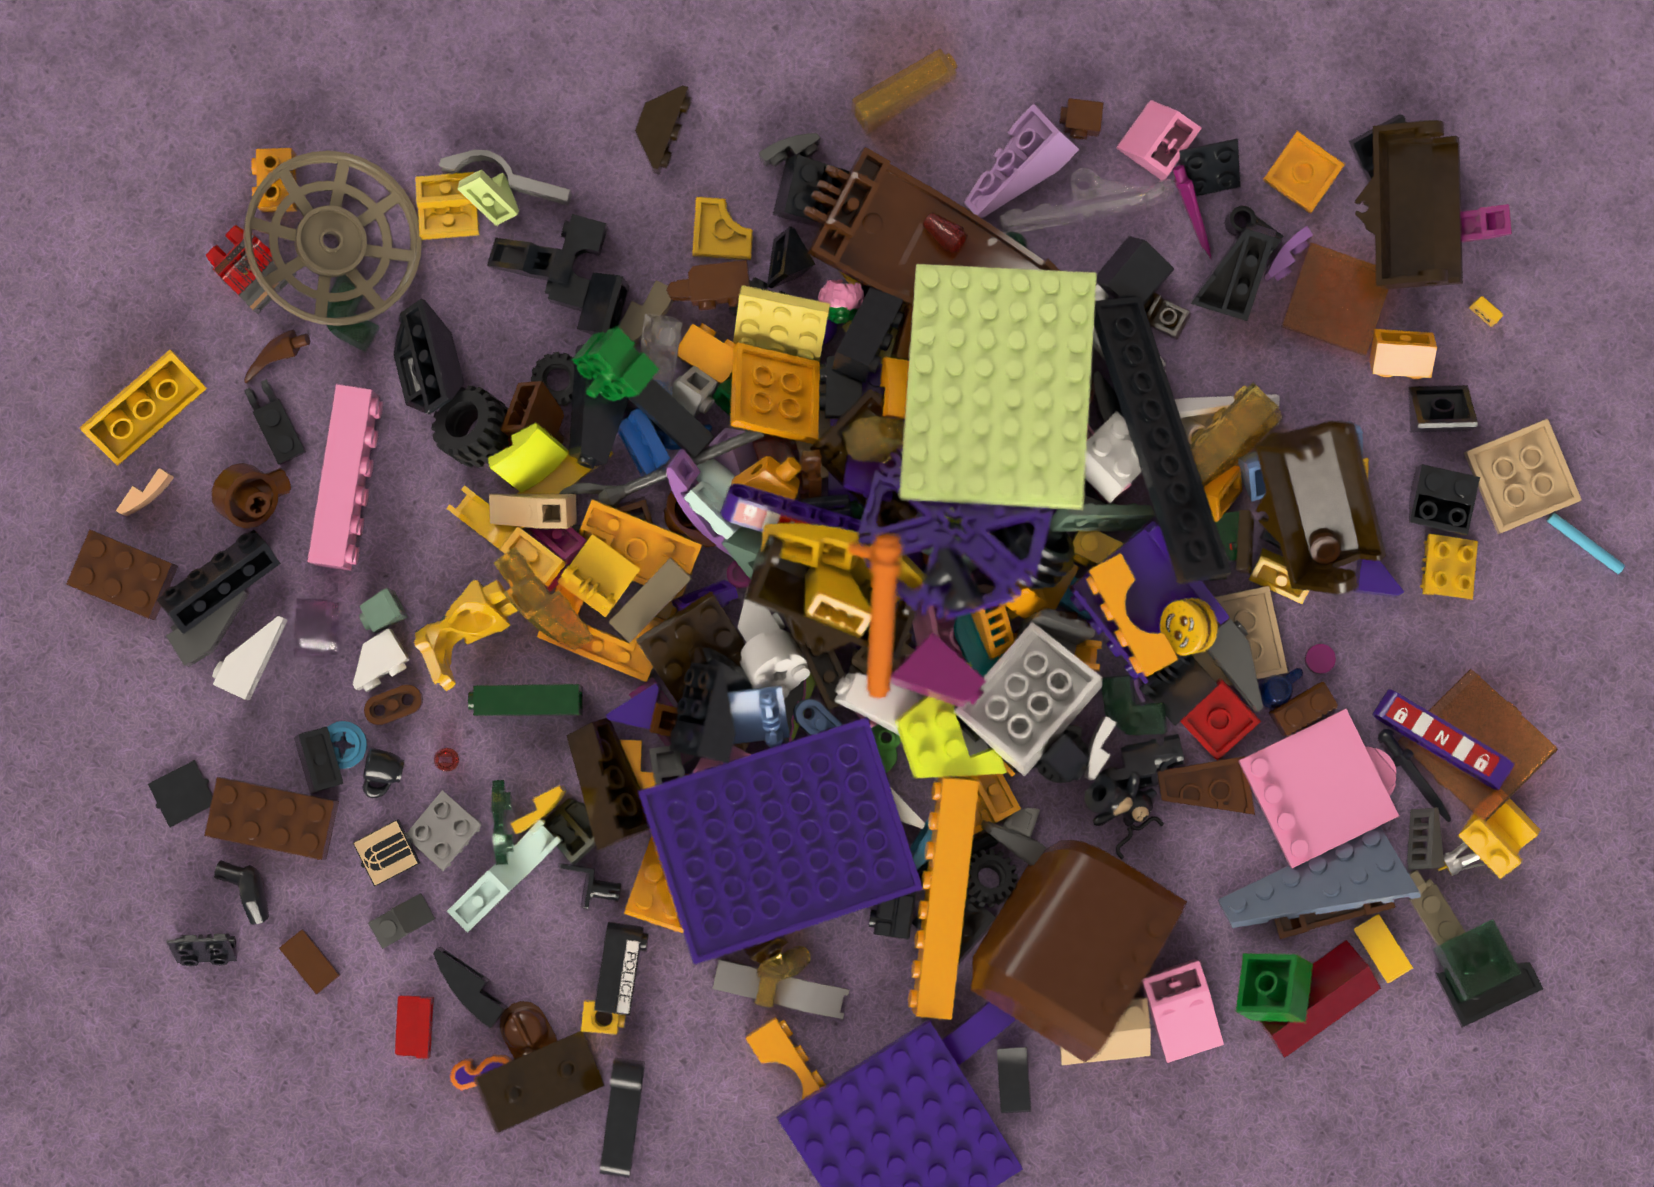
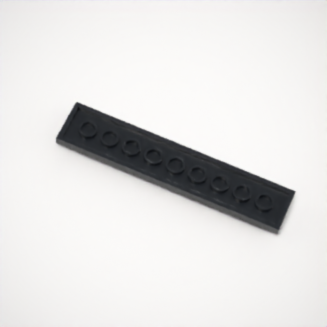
M1141 297L1096 300L1094 328L1178 584L1226 577L1232 571Z

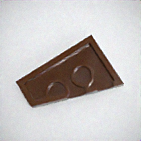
M1245 756L1157 771L1161 801L1255 815L1250 784L1238 760Z

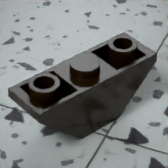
M682 85L645 102L635 129L636 136L653 172L660 175L662 168H668L672 157V152L668 151L672 140L677 142L682 130V125L679 124L682 113L687 114L691 106L692 97L689 96V87Z

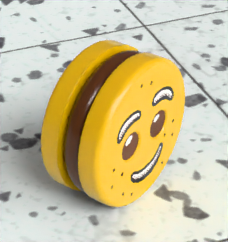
M1188 598L1171 602L1166 606L1161 615L1160 632L1165 634L1172 649L1178 655L1204 652L1213 645L1217 636L1216 616L1212 608L1201 599Z

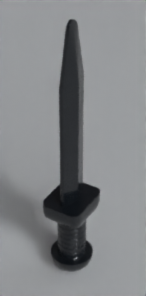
M1381 730L1378 734L1379 743L1383 742L1394 756L1392 760L1395 766L1401 765L1433 808L1438 807L1439 814L1447 822H1450L1451 818L1441 799L1410 760L1414 753L1408 748L1404 750L1393 737L1394 732L1392 730Z

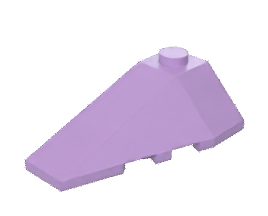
M1034 103L1013 124L1008 132L1012 136L1004 150L997 149L994 157L997 159L991 171L982 173L964 201L968 208L980 218L987 216L1058 172L1079 150Z

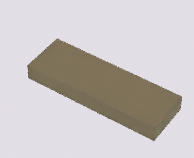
M670 558L620 609L609 623L630 643L685 587L692 577Z

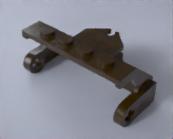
M1424 120L1373 126L1374 176L1355 200V203L1358 205L1363 202V205L1367 206L1368 210L1363 213L1356 211L1355 215L1364 223L1366 230L1375 235L1376 286L1383 289L1463 284L1460 141L1458 136L1440 137L1445 135L1444 121Z
M1326 421L1284 433L1271 432L1255 445L1266 487V493L1256 508V512L1263 511L1269 517L1267 519L1263 516L1258 521L1280 543L1291 588L1331 594H1344L1354 590L1358 586L1356 572L1351 569L1338 567L1359 559L1381 561L1386 556L1355 424L1352 422ZM1323 532L1336 536L1341 549L1338 558L1328 564L1316 562L1312 558L1309 549L1312 538Z
M771 535L766 541L763 550L761 544L754 561L752 578L743 599L782 614L796 642L802 645L807 643L809 648L815 646L817 651L829 652L836 647L852 642L869 649L870 632L865 629L861 637L858 638L805 617V575L810 566L780 558L784 546V539ZM902 598L895 613L892 658L896 660L899 659L917 613Z

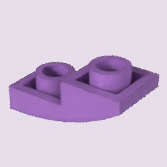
M1307 226L1297 232L1274 257L1264 276L1267 282L1272 278H1275L1278 282L1292 272L1289 267L1294 264L1295 260L1290 252L1297 255L1310 246L1307 241L1313 234Z

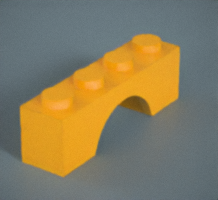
M1121 553L1087 571L1090 577L1086 578V582L1094 595L1099 592L1104 602L1100 607L1108 621L1113 619L1118 627V630L1114 633L1121 646H1128L1133 656L1128 659L1136 674L1142 672L1143 676L1147 677L1178 660L1164 633L1152 634L1144 632L1135 627L1129 620L1125 610V597L1135 578Z
M775 1016L746 1035L745 1039L761 1064L777 1062L787 1065L794 1070L802 1083L803 1094L801 1100L825 1086L826 1083L817 1070L811 1072L806 1062L810 1059L801 1045L795 1047L791 1041L790 1036L793 1035V1032L785 1020L779 1022Z

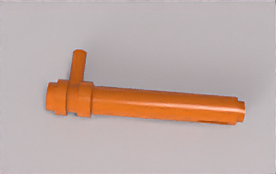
M894 534L876 535L872 547L854 542L848 546L850 554L871 560L870 572L873 574L866 690L869 691V696L873 698L887 697V692L890 691L897 577L901 574L899 556L902 555L903 547L900 543V537Z

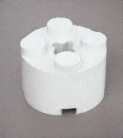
M778 629L773 630L775 634L768 636L763 632L749 640L742 648L740 654L742 657V661H740L741 667L753 689L782 686L783 697L786 698L789 691L808 678L810 671L807 662L795 639L789 632Z

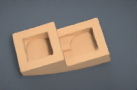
M159 468L144 491L132 486L116 511L124 516H129L144 508L164 491L174 476Z

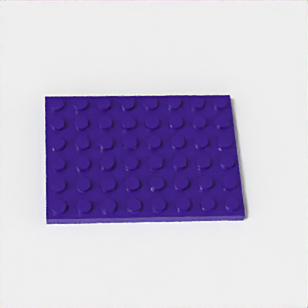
M868 717L638 791L694 965L923 889Z

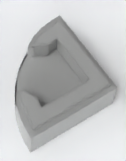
M1026 808L1019 810L1008 817L1002 827L1031 838L1040 809Z

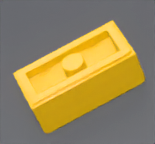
M1264 548L1261 550L1249 580L1263 587L1269 586L1270 590L1303 604L1309 591L1291 588L1284 557Z

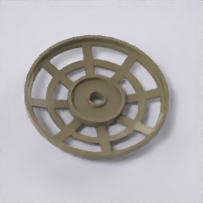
M310 152L280 164L266 176L256 189L248 205L244 220L243 238L246 256L260 286L276 303L288 312L318 324L334 326L352 325L370 320L382 314L394 305L408 289L417 272L421 257L422 237L419 236V220L414 206L404 189L378 165L362 157L345 152ZM310 164H337L334 181H316L301 187L298 186L290 172ZM349 167L372 176L390 192V195L376 204L364 192L346 184ZM280 178L289 195L279 204L271 222L254 217L263 195ZM317 191H332L330 205L315 209L312 208L305 195ZM344 194L358 200L368 210L356 217L350 211L341 208ZM292 203L296 204L304 216L297 229L280 225L284 213ZM396 204H399L404 211L409 225L410 250L392 248L391 230L384 213ZM374 220L378 223L381 232L382 246L367 244L364 227ZM252 229L269 234L270 253L277 270L265 277L260 271L254 255ZM327 234L335 236L338 240V247L328 248L323 242V237ZM278 237L294 241L298 256L284 264L279 252ZM364 256L380 258V263L375 273L366 281L356 269L357 265ZM390 260L408 262L406 272L400 284L391 296L384 301L374 291L373 287L384 276ZM306 266L310 271L319 275L317 290L304 285L292 274ZM346 275L356 287L347 292L329 293L331 277ZM285 279L299 292L316 299L315 313H307L291 305L279 296L272 286ZM363 295L374 307L365 313L352 317H327L328 302L348 301Z

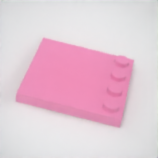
M1343 709L1291 736L1285 737L1238 760L1290 868L1311 860L1399 816L1347 709Z

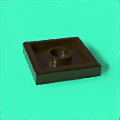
M1239 509L1236 569L1240 574H1250V572L1252 573L1255 516L1250 510Z

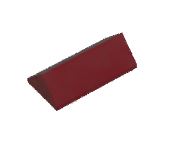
M1344 940L1312 963L1306 1022L1259 1021L1284 1058L1381 989L1369 965L1347 940Z

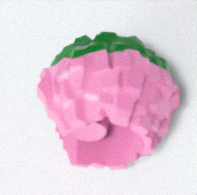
M843 279L837 281L827 280V283L819 292L818 300L830 304L828 318L838 324H846L848 321H853L864 300V291L861 288V284L857 282L853 285L843 284Z

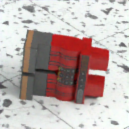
M234 225L225 235L235 245L231 251L226 254L216 244L206 254V257L214 266L213 270L255 313L259 314L272 298L260 286L251 270L245 251L244 230ZM252 234L254 255L259 269L265 277L277 270V267L274 264L270 249ZM284 279L272 287L279 293L288 282Z

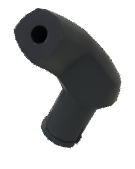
M220 860L215 868L214 878L238 886L241 903L251 925L265 922L269 918V911L260 872L251 865L243 868Z

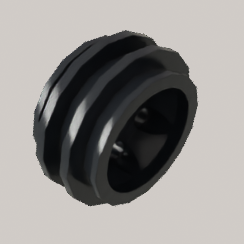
M1023 522L990 531V534L1013 556L1022 561L1027 559L1030 554L1036 529L1032 523ZM1049 527L1036 580L1033 575L1029 574L1032 578L1031 586L1027 585L1024 581H1018L1019 583L1032 589L1055 587L1063 579V576L1073 568L1075 547L1066 531H1051Z

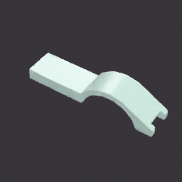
M540 819L506 855L447 910L467 933L562 841L559 836L555 838L543 826L545 824L543 819Z

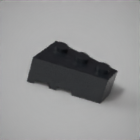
M1248 222L1195 293L1191 304L1248 321L1276 231Z

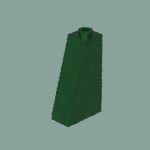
M580 684L473 686V692L468 693V709L473 710L474 716L583 715V686Z

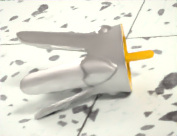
M1464 842L1452 852H1447L1443 855L1445 865L1440 867L1438 871L1447 868L1451 876H1454L1461 870L1485 864L1480 863L1466 866L1480 859L1475 852L1456 858L1469 847Z

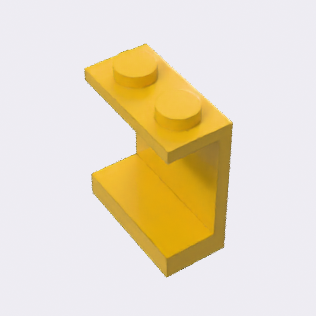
M1499 789L1495 790L1478 804L1458 836L1501 879L1523 861L1517 854L1523 846L1538 836L1541 830Z

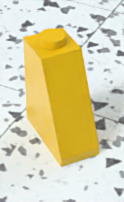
M822 562L818 568L810 566L805 575V617L860 638L870 622L871 608L849 570Z

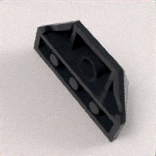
M420 299L400 313L399 322L401 324L396 335L393 356L405 404L430 415L450 402L465 382L451 331L426 300Z

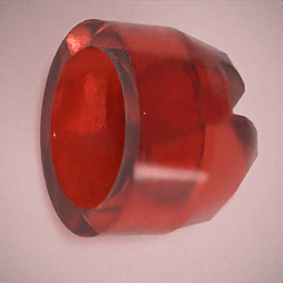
M442 748L435 753L434 764L440 771L449 772L458 766L459 756L455 750ZM439 757H452V763H439Z

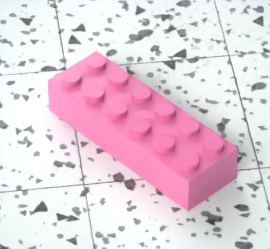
M336 384L307 561L316 566L351 571L352 564L357 565L359 547H355L357 535H362L364 518H360L361 507H366L369 496V489H365L366 477H371L373 471V460H370L369 457L371 448H376L378 441V431L374 430L375 420L381 418L383 402L379 401V396L371 389Z

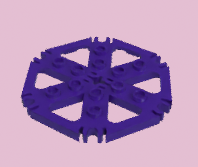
M903 447L897 449V453L900 454V455H902V456H903ZM892 453L890 455L891 459L896 463L894 468H887L883 463L879 465L884 476L876 470L858 534L859 538H861L859 539L860 544L872 546L876 535L894 534L900 537V543L903 545L901 556L933 548L927 572L934 562L939 559L937 552L945 547L957 549L962 558L965 554L996 585L995 590L991 594L982 596L985 603L975 609L970 607L960 610L948 609L946 620L1015 601V597L1007 590L1010 589L1012 594L1020 597L1021 590L1016 587V583L1024 581L1027 585L1031 586L1032 578L1029 574L1033 575L1036 580L1053 515V510L1050 511L1051 507L906 500L923 517L880 528L876 524V519L883 495L887 491H896L900 495L902 460L898 454ZM948 517L954 521L960 518L963 531L957 528L950 530ZM1023 522L1032 523L1036 529L1030 554L1027 559L1022 561L1013 556L988 532ZM866 562V565L871 569V562ZM897 577V594L916 612L920 602L923 601L921 605L922 615H926L929 606H937L939 608L937 618L941 619L945 612L942 607L944 596L953 584L949 582L944 585L931 586L923 583L922 588L912 590Z

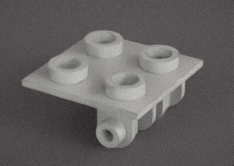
M442 790L406 834L423 854L444 871L448 866L452 865L451 862L458 853L463 852V847L465 845L468 846V841L473 835L480 831L479 828L482 826V823L474 816H471Z

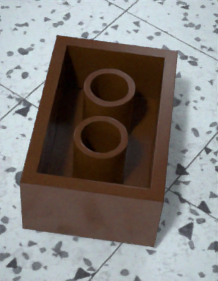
M89 529L66 585L148 619L156 620L161 608L157 599L170 587L178 565Z

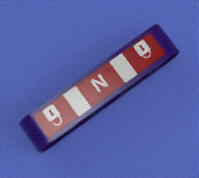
M732 484L729 486L721 509V516L725 520L763 532L765 524L794 523L822 525L859 533L862 523L861 520L743 484Z
M1387 690L1372 713L1383 724L1494 790L1500 789L1514 767V763L1502 754L1394 690Z

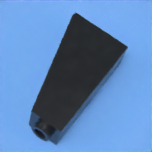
M584 344L577 346L575 355L584 346ZM575 364L569 456L578 459L577 463L579 465L594 469L595 466L607 464L629 399L625 395L623 399L611 401L604 398L600 393L595 398L590 397L586 390L595 379L593 377L587 379L582 376L577 370L578 366Z

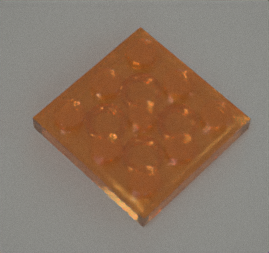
M1310 243L1281 327L1365 356L1389 289L1376 286L1375 264Z

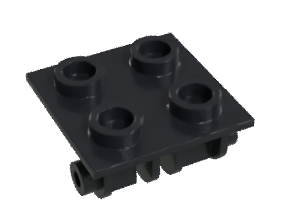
M1238 139L1179 150L1180 165H1184L1188 178L1193 182L1196 196L1241 187Z
M1176 654L1177 661L1147 676L1146 679L1149 682L1145 684L1141 681L1142 685L1139 687L1146 696H1149L1174 726L1218 686L1191 654Z
M229 933L214 934V938H212V934H208L207 938H203V934H199L198 938L197 935H181L180 938L166 940L176 962L183 966H196L201 962H210L213 965H226L229 961H237V957L232 949L236 948V937L230 936Z

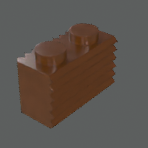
M1320 682L1268 713L1281 735L1291 736V733H1296L1297 730H1301L1302 727H1306L1312 721H1317V718H1322V715H1327V712H1332V709H1337L1338 704L1325 682Z

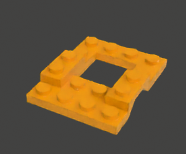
M594 499L590 502L579 530V534L587 541L594 534L639 567L641 570L633 581L645 585L670 558L691 576L702 548V544L696 543L687 537ZM559 583L537 638L647 682L653 665L636 639L676 614L677 608L673 606L672 601L629 643L624 639L578 621L577 618L584 601ZM687 584L673 599L683 596Z

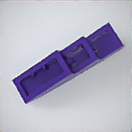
M988 1001L954 1028L942 1041L959 1066L1016 1019Z

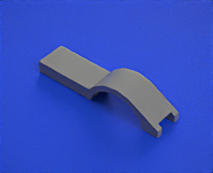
M475 149L440 159L439 167H442L441 170L452 174L459 173L463 167L472 162L485 160L495 163L505 170L511 190L568 206L572 197L570 189L513 174L507 162L501 156L489 150Z
M721 959L718 962L712 988L804 1012L840 1019L844 1017V1013L840 1012L844 995L848 996L850 989L801 980L777 972Z

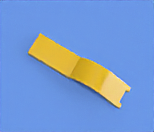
M464 485L461 491L467 495L457 508L449 504L446 509L549 587L566 563L520 527L490 524L489 504Z

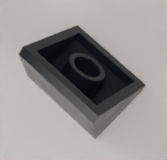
M1128 236L1096 274V285L1101 286L1106 293L1115 299L1141 297L1144 306L1173 272L1174 268L1146 240Z
M592 273L577 325L578 330L593 335L599 332L606 333L609 329L619 326L630 287L623 276Z
M1468 385L1409 387L1410 433L1470 431L1477 427L1478 421Z

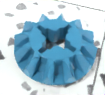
M339 721L329 725L327 728L331 742L341 741L344 732H346L347 742L355 745V748L351 747V749L345 750L343 758H341L340 748L333 745L339 769L350 768L358 764L363 759L367 749L366 735L357 725L351 722Z

